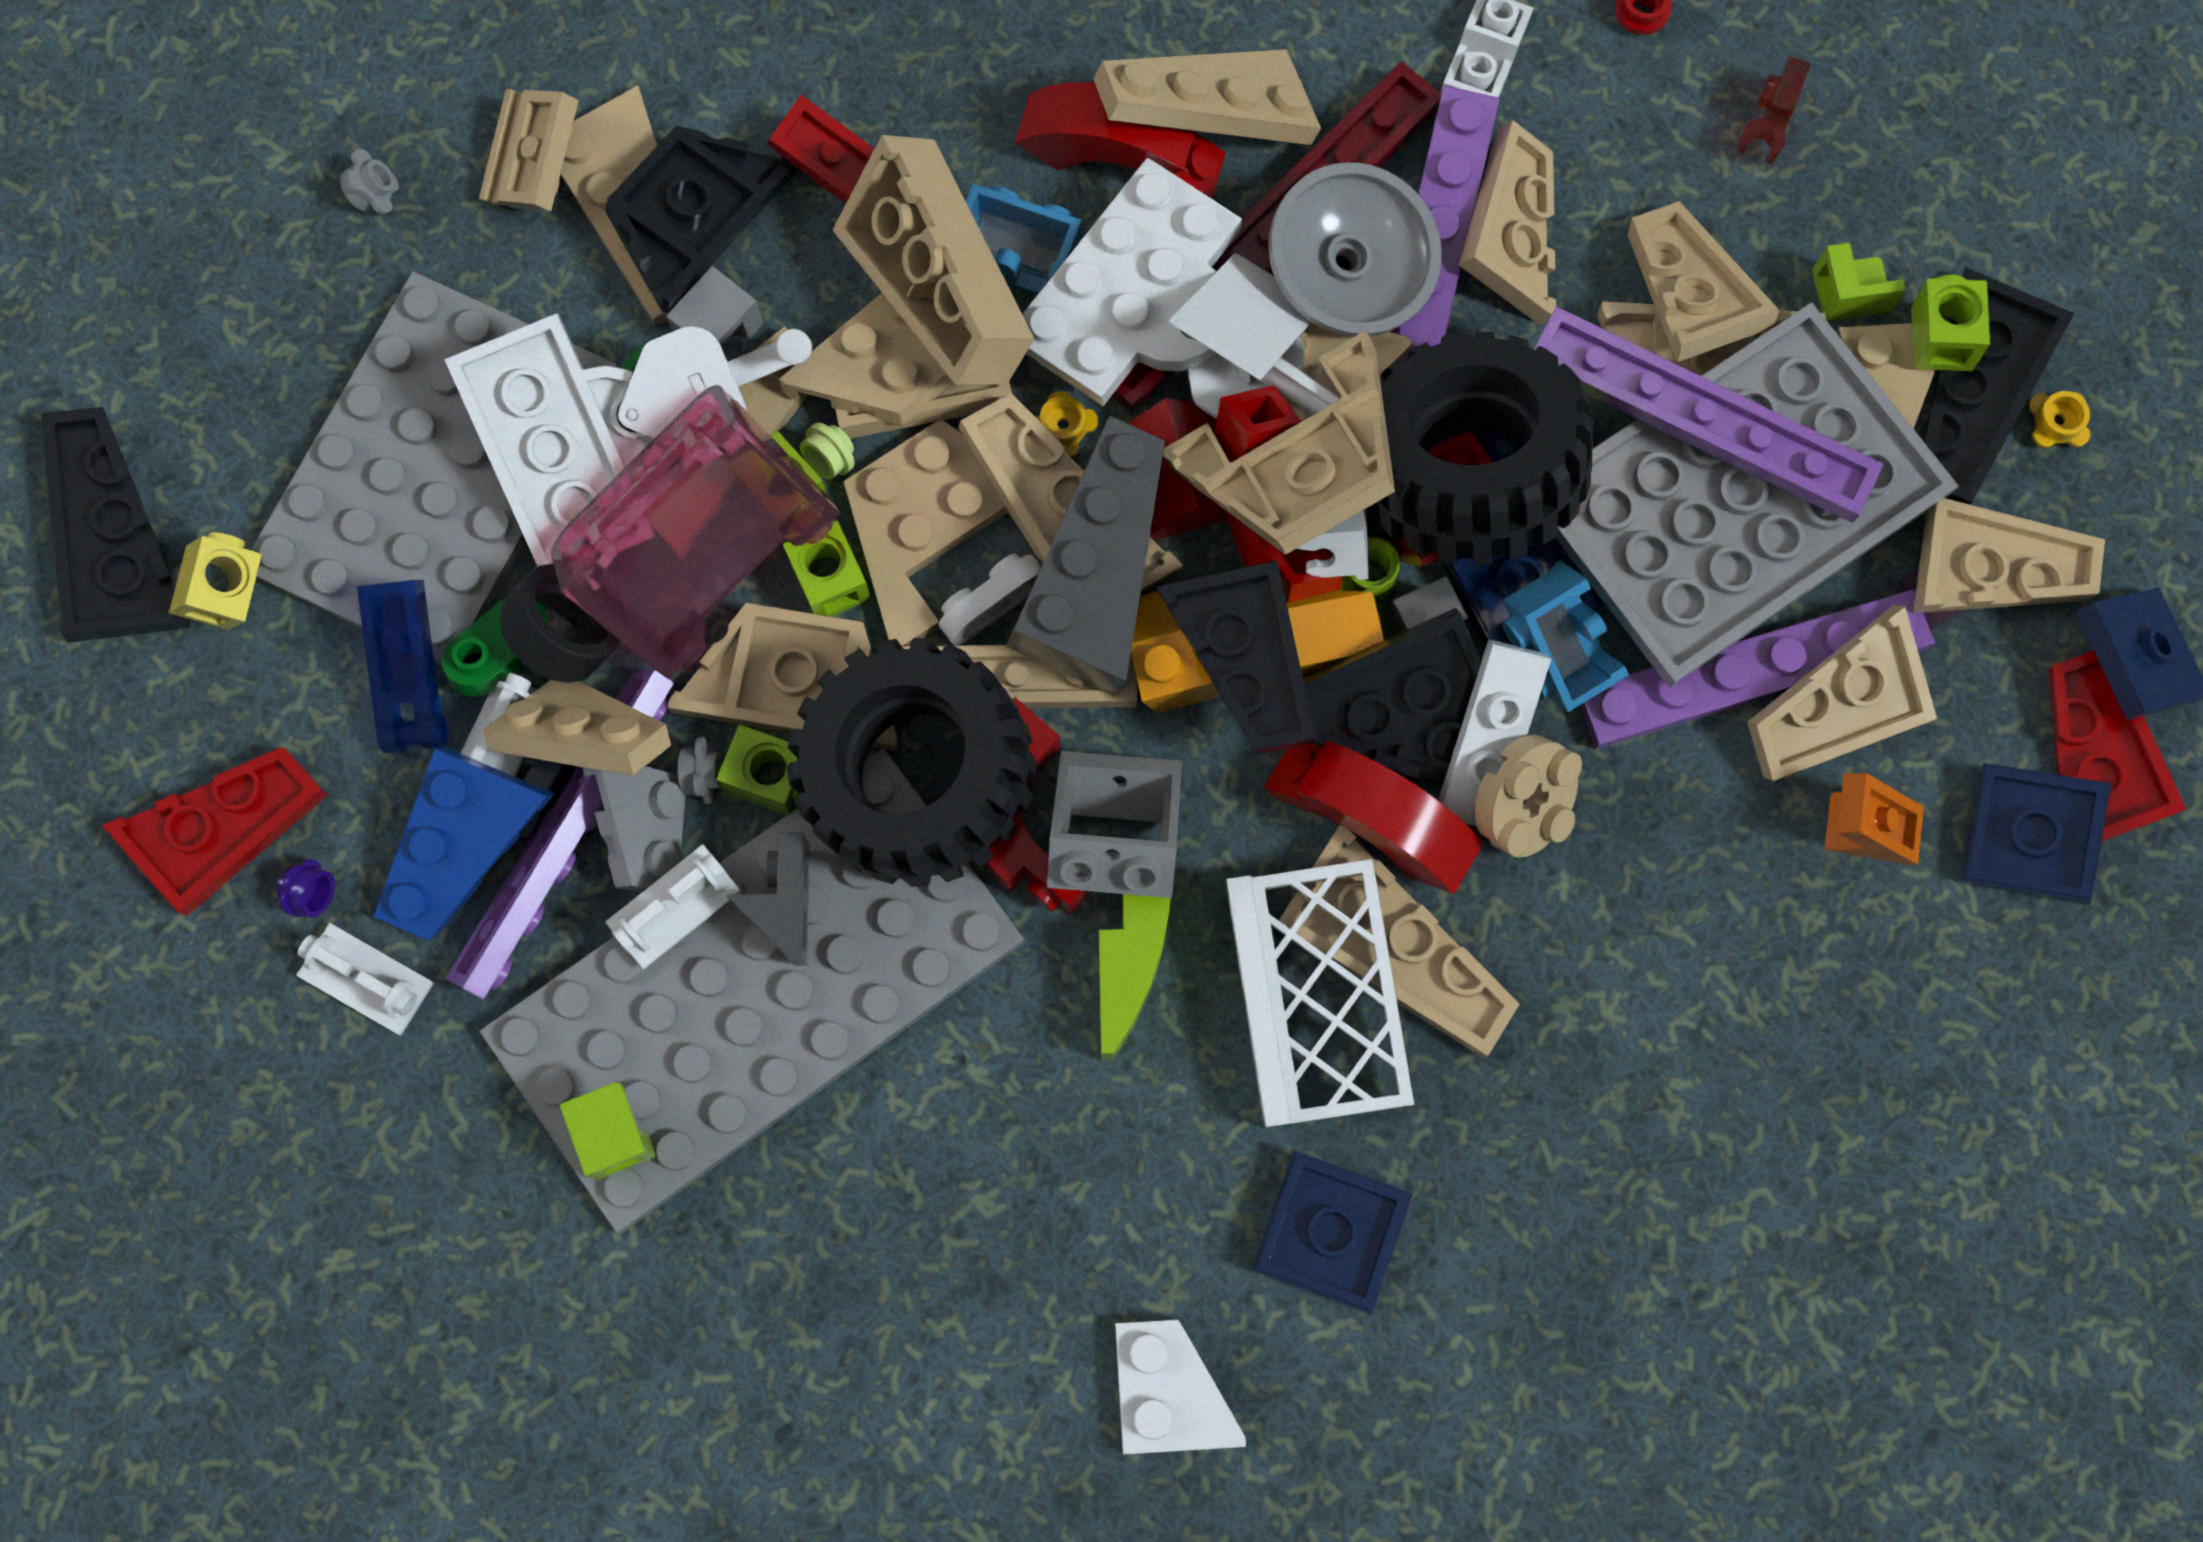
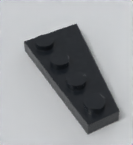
M1965 267L1962 277L1966 280L1987 281L1990 345L1973 371L1939 370L1923 442L1959 485L1946 499L1971 505L2065 333L2074 313ZM1951 318V324L1958 325V323L1953 318Z
M104 408L41 413L62 636L68 643L190 628L189 619L169 613L176 586Z

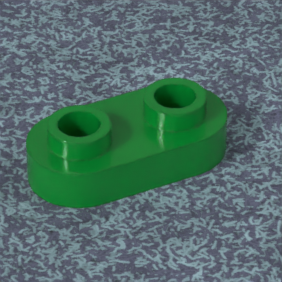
M504 599L495 604L446 646L442 654L441 663L447 681L456 692L470 697L486 695L496 689L498 681L505 682L509 673L514 674L524 666L512 653L502 636L499 614ZM537 602L538 610L545 622L550 626L545 608L541 603ZM469 655H481V658L475 663H463V660Z

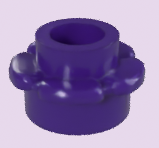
M305 859L301 865L287 868L280 876L277 884V895L280 899L281 909L286 914H292L294 917L305 915L313 918L319 916L325 911L332 900L335 889L334 878L330 872L321 869L320 863L314 859Z

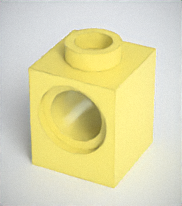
M211 532L208 534V537L201 536L186 546L169 613L225 630H230L244 623L262 554L244 549L245 542L242 539L224 533ZM207 564L216 565L226 573L228 578L226 592L217 591L209 585L205 576Z

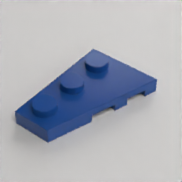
M443 746L434 749L373 917L428 941L437 937L482 883L481 879L500 856L511 848L520 837L519 833L536 812L543 809L554 793Z

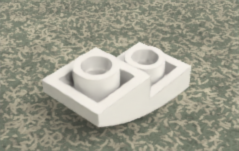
M1476 0L1440 94H1442L1445 85L1499 97L1534 8L1514 0Z

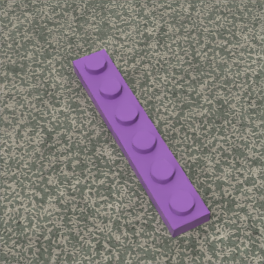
M1445 85L1443 87L1418 195L1429 208L1439 231L1442 251L1440 274L1432 295L1420 311L1405 324L1390 331L1391 333L1408 337L1413 342L1414 347L1425 342L1429 346L1441 343L1442 336L1446 334L1461 269L1458 264L1477 200L1500 100L1499 97Z
M1557 306L1534 348L1536 350L1539 346H1542L1558 357V366L1563 363L1569 366L1579 377L1580 387L1589 396L1851 523L1861 514L1884 465Z
M1915 590L1905 591L1736 642L1671 688L1667 686L1654 667L1629 674L1624 679L1580 705L1595 750L1782 694L1894 604L1906 607L1918 652L1928 650L1935 644L1924 613H1913Z
M634 668L615 699L660 721L668 707L669 699L666 695L674 683L655 670ZM573 767L541 820L536 833L530 838L447 975L446 980L483 1000L489 990L497 989L505 980L512 965V959L509 956L521 936H528L540 922L544 912V906L541 903L553 883H560L570 872L576 858L573 850L583 833L591 831L598 824L595 812L603 810L604 806L595 775L584 776L582 767Z

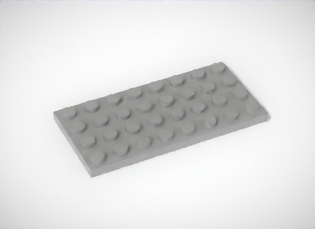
M884 748L865 760L862 771L863 794L874 808L884 813L900 814L926 807L925 803ZM797 808L719 864L742 891L739 894H776L777 888H768L767 853L768 851H778V833H804L810 844L807 966H794L729 901L645 970L642 969L630 952L614 936L479 1032L615 1232L622 1234L1025 943L1024 938L968 862L961 865L964 876L946 882L939 875L931 876L929 886L910 887L903 879L899 878L894 884L879 881L864 870L859 872L825 845L812 832V825L802 818ZM618 1082L624 1086L639 1129L648 1133L656 1157L596 1181L584 1175L559 1104L611 1083Z

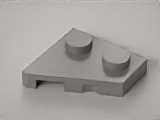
M647 766L634 776L582 767L584 776H596L604 809L595 812L601 837H603L608 846L607 860L615 888L642 893L680 863L686 795H683V792L680 790L678 775Z

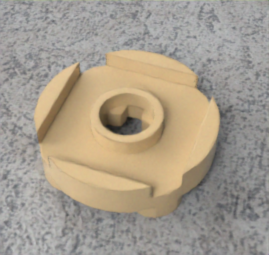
M1541 735L1520 737L1508 744L1499 754L1508 759L1501 765L1497 774L1489 771L1486 772L1480 783L1475 802V822L1479 833L1490 839L1491 846L1518 858L1533 855L1546 847L1550 841L1559 843L1570 835L1575 824V814L1572 808L1577 795L1578 777L1582 769L1580 755L1566 749L1559 743Z

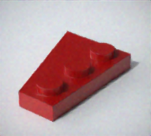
M2092 650L2060 662L2049 668L2048 680L2057 775L2111 783L2101 842L2187 810L2145 718L2140 717L2129 721L2125 718L2094 651Z
M282 746L214 776L213 781L180 796L174 793L154 802L155 807L128 819L123 816L102 826L174 909L187 917L328 794L298 760Z

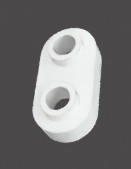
M1014 553L1005 557L989 572V580L974 591H971L970 588L958 591L943 604L941 611L944 613V616L939 622L940 629L954 646L968 642L1028 598L1042 566L1033 555L1019 558Z

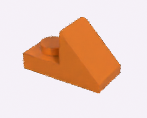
M1868 773L1844 774L1842 792H1834L1830 796L1825 849L1902 864L1918 865L1924 806Z

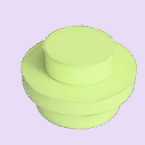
M814 423L807 429L806 439L800 443V451L805 461L817 474L823 478L832 479L837 474L846 475L854 468L855 462L852 455L854 446L843 430L835 425L827 426L823 423Z

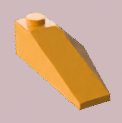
M1337 590L1287 603L1302 674L1320 670L1385 640L1372 592ZM1158 591L1140 596L1131 656L1142 702L1156 713L1220 697Z

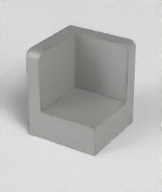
M713 266L666 316L672 332L688 326L700 327L714 335L720 346L735 330L749 339L763 324L757 301Z

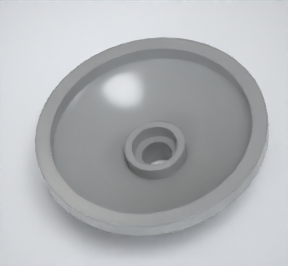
M1336 163L1321 167L1304 176L1288 191L1280 202L1274 214L1269 232L1268 248L1271 268L1285 298L1294 309L1311 323L1335 334L1355 337L1361 332L1366 331L1370 337L1384 334L1400 327L1415 316L1426 304L1439 278L1442 258L1441 241L1438 228L1429 208L1418 193L1405 181L1389 171L1369 164ZM1336 256L1346 257L1351 263V270L1341 269L1336 263Z

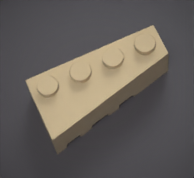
M881 135L833 228V232L955 385L1008 384L1033 342L1034 337L934 139Z

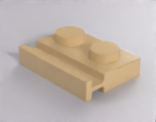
M506 89L479 200L497 207L506 205L515 209L551 212L554 198L559 188V178L568 142L572 135L573 122L579 100L558 91L523 90L522 93Z

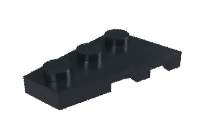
M1277 561L1157 586L1159 595L1255 755L1316 743V735Z

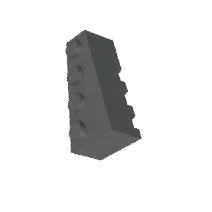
M1109 416L1006 647L1114 696L1117 695L1127 680L1165 440Z

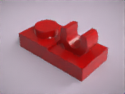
M800 95L767 143V146L814 179L816 183L845 204L875 149L803 95Z

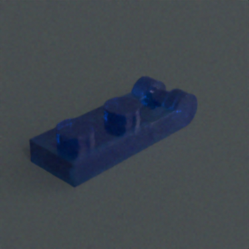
M424 580L357 586L376 736L380 749L383 753L404 752L408 745L420 744L424 749L446 746L448 726L440 707ZM413 703L415 720L405 721L401 717L400 704Z

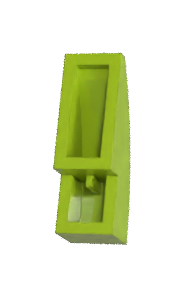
M1122 894L1123 929L1099 930L1101 1061L1114 1060L1133 1030L1150 994L1162 956L1171 898Z

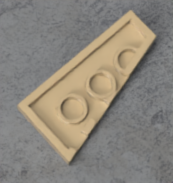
M637 85L574 120L573 131L568 142L560 176L655 327H658L668 321L666 318L668 314L659 308L605 213L607 198L657 146L644 101Z
M1010 393L960 420L958 428L1042 565L1084 470L1064 451L1065 446ZM1150 536L1140 594L1178 573L1184 566L1170 551L1166 553Z

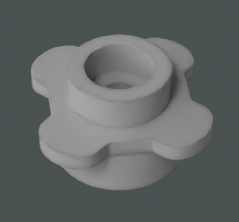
M363 149L355 150L351 154L353 166L345 170L340 177V184L344 195L352 205L362 211L370 212L375 210L379 214L389 213L393 209L390 201L392 193L399 189L396 177L383 162L376 159L372 160L367 151Z
M698 737L695 741V747H683L680 750L678 757V781L683 795L703 796L705 804H713L715 789L721 788L716 779L724 760L722 754L716 752L714 746L707 745L705 737Z

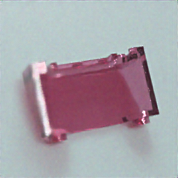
M714 385L701 392L566 525L553 544L551 557L561 592L660 674L670 679L681 667L687 668L693 665L703 654L706 648V641L704 640L706 625L703 618L784 539H787L794 546H802L805 543L815 544L828 534L833 526L834 518L840 512L834 501L761 425L721 386Z

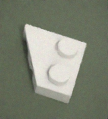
M1179 1320L1115 1323L1123 1454L1246 1447L1245 1435Z

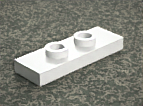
M1488 640L1438 799L1439 802L1456 814L1464 823L1476 826L1475 802L1478 789L1486 772L1489 771L1497 774L1501 765L1508 759L1499 755L1501 751L1512 741L1528 734L1551 662V658L1545 653Z

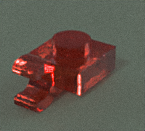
M1789 56L1779 76L1768 74L1756 103V107L1765 109L1763 117L1754 119L1745 126L1737 142V153L1744 155L1751 140L1762 139L1769 146V153L1766 156L1765 163L1772 165L1777 160L1785 145L1786 127L1794 112L1811 63Z

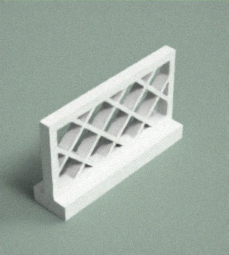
M1373 859L1252 878L1249 875L1226 879L1228 902L1265 1128L1414 1105ZM1361 875L1365 902L1351 920L1323 900L1322 897L1335 879ZM1325 881L1316 894L1303 885ZM1291 886L1310 900V903L1291 929L1269 914L1265 890ZM1316 905L1346 926L1326 955L1296 934ZM1366 911H1368L1371 933L1357 924ZM1271 926L1285 935L1276 949L1274 948ZM1351 931L1374 947L1376 962L1362 981L1332 960ZM1291 940L1321 961L1301 990L1289 983L1278 973L1277 959ZM1326 966L1357 987L1337 1016L1306 995ZM1377 971L1381 994L1367 985ZM1281 987L1295 996L1286 1011L1284 1010ZM1362 992L1384 1007L1386 1023L1372 1042L1342 1021ZM1301 1001L1331 1022L1311 1052L1290 1038L1286 1021ZM1336 1027L1367 1048L1346 1078L1316 1057ZM1387 1033L1392 1057L1378 1047ZM1291 1048L1306 1058L1296 1073L1294 1071ZM1372 1054H1375L1394 1068L1398 1095L1373 1098L1352 1083ZM1312 1062L1338 1081L1341 1086L1326 1106L1301 1109L1297 1081ZM1347 1089L1362 1099L1337 1104Z

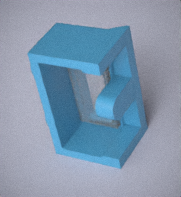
M974 183L972 184L966 203L1008 287L1037 296L1082 240V220L1075 218L1070 211L1058 205L1046 204L1042 207L1021 200L1016 193L1004 187L992 186L986 188Z
M1559 560L1548 573L1503 599L1510 618L1503 621L1502 626L1513 646L1545 653L1551 658L1539 698L1545 700L1549 697L1565 711L1570 712L1629 674L1625 665L1602 649L1598 637L1607 632L1605 623L1598 613L1585 605L1580 599V595L1591 589L1587 578Z

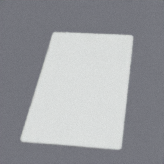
M1237 253L1233 254L1169 319L1170 324L1257 379H1262L1311 323L1294 309L1285 298L1273 275Z

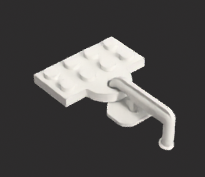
M1148 157L1022 314L1034 337L1026 355L1034 358L1039 364L1102 406L1105 405L1137 362L1163 371H1183L1188 369L1194 403L1216 419L1221 397L1274 385L1282 396L1311 415L1341 399L1339 395L1300 370L1304 361V347L1299 337L1262 379H1257L1169 323V319L1216 273L1212 267L1242 230V218Z
M556 313L444 360L537 566L559 564L577 570L656 537L657 535L633 480L654 466L663 452L665 444L690 454H698L734 439L744 428L747 419L746 404L738 387L788 366L804 363L812 353V341L803 331L789 329L780 335L777 342L727 362L723 350L714 335L703 328L688 326L649 341L641 352L634 373L630 370L606 365L583 369L561 317ZM622 425H624L625 427H627V428H629V429H632V430H634V431H636V432L628 431V430L625 429Z

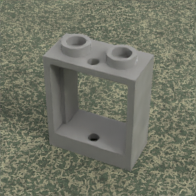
M1061 751L1050 833L1047 888L1172 898L1177 851L1182 761ZM1116 776H1122L1126 779V781L1123 783L1115 782L1113 778ZM1071 815L1161 822L1160 841L1069 834ZM1110 849H1114V850H1117L1119 853L1106 852V851H1107V850H1110Z

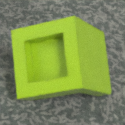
M1850 243L1827 246L1812 268L1821 312L1825 313L1826 321L1890 313L1907 292L1904 280L1887 282L1881 258L1872 257L1854 260Z
M614 1082L559 1104L586 1177L598 1181L656 1157L648 1133L640 1130L622 1084Z

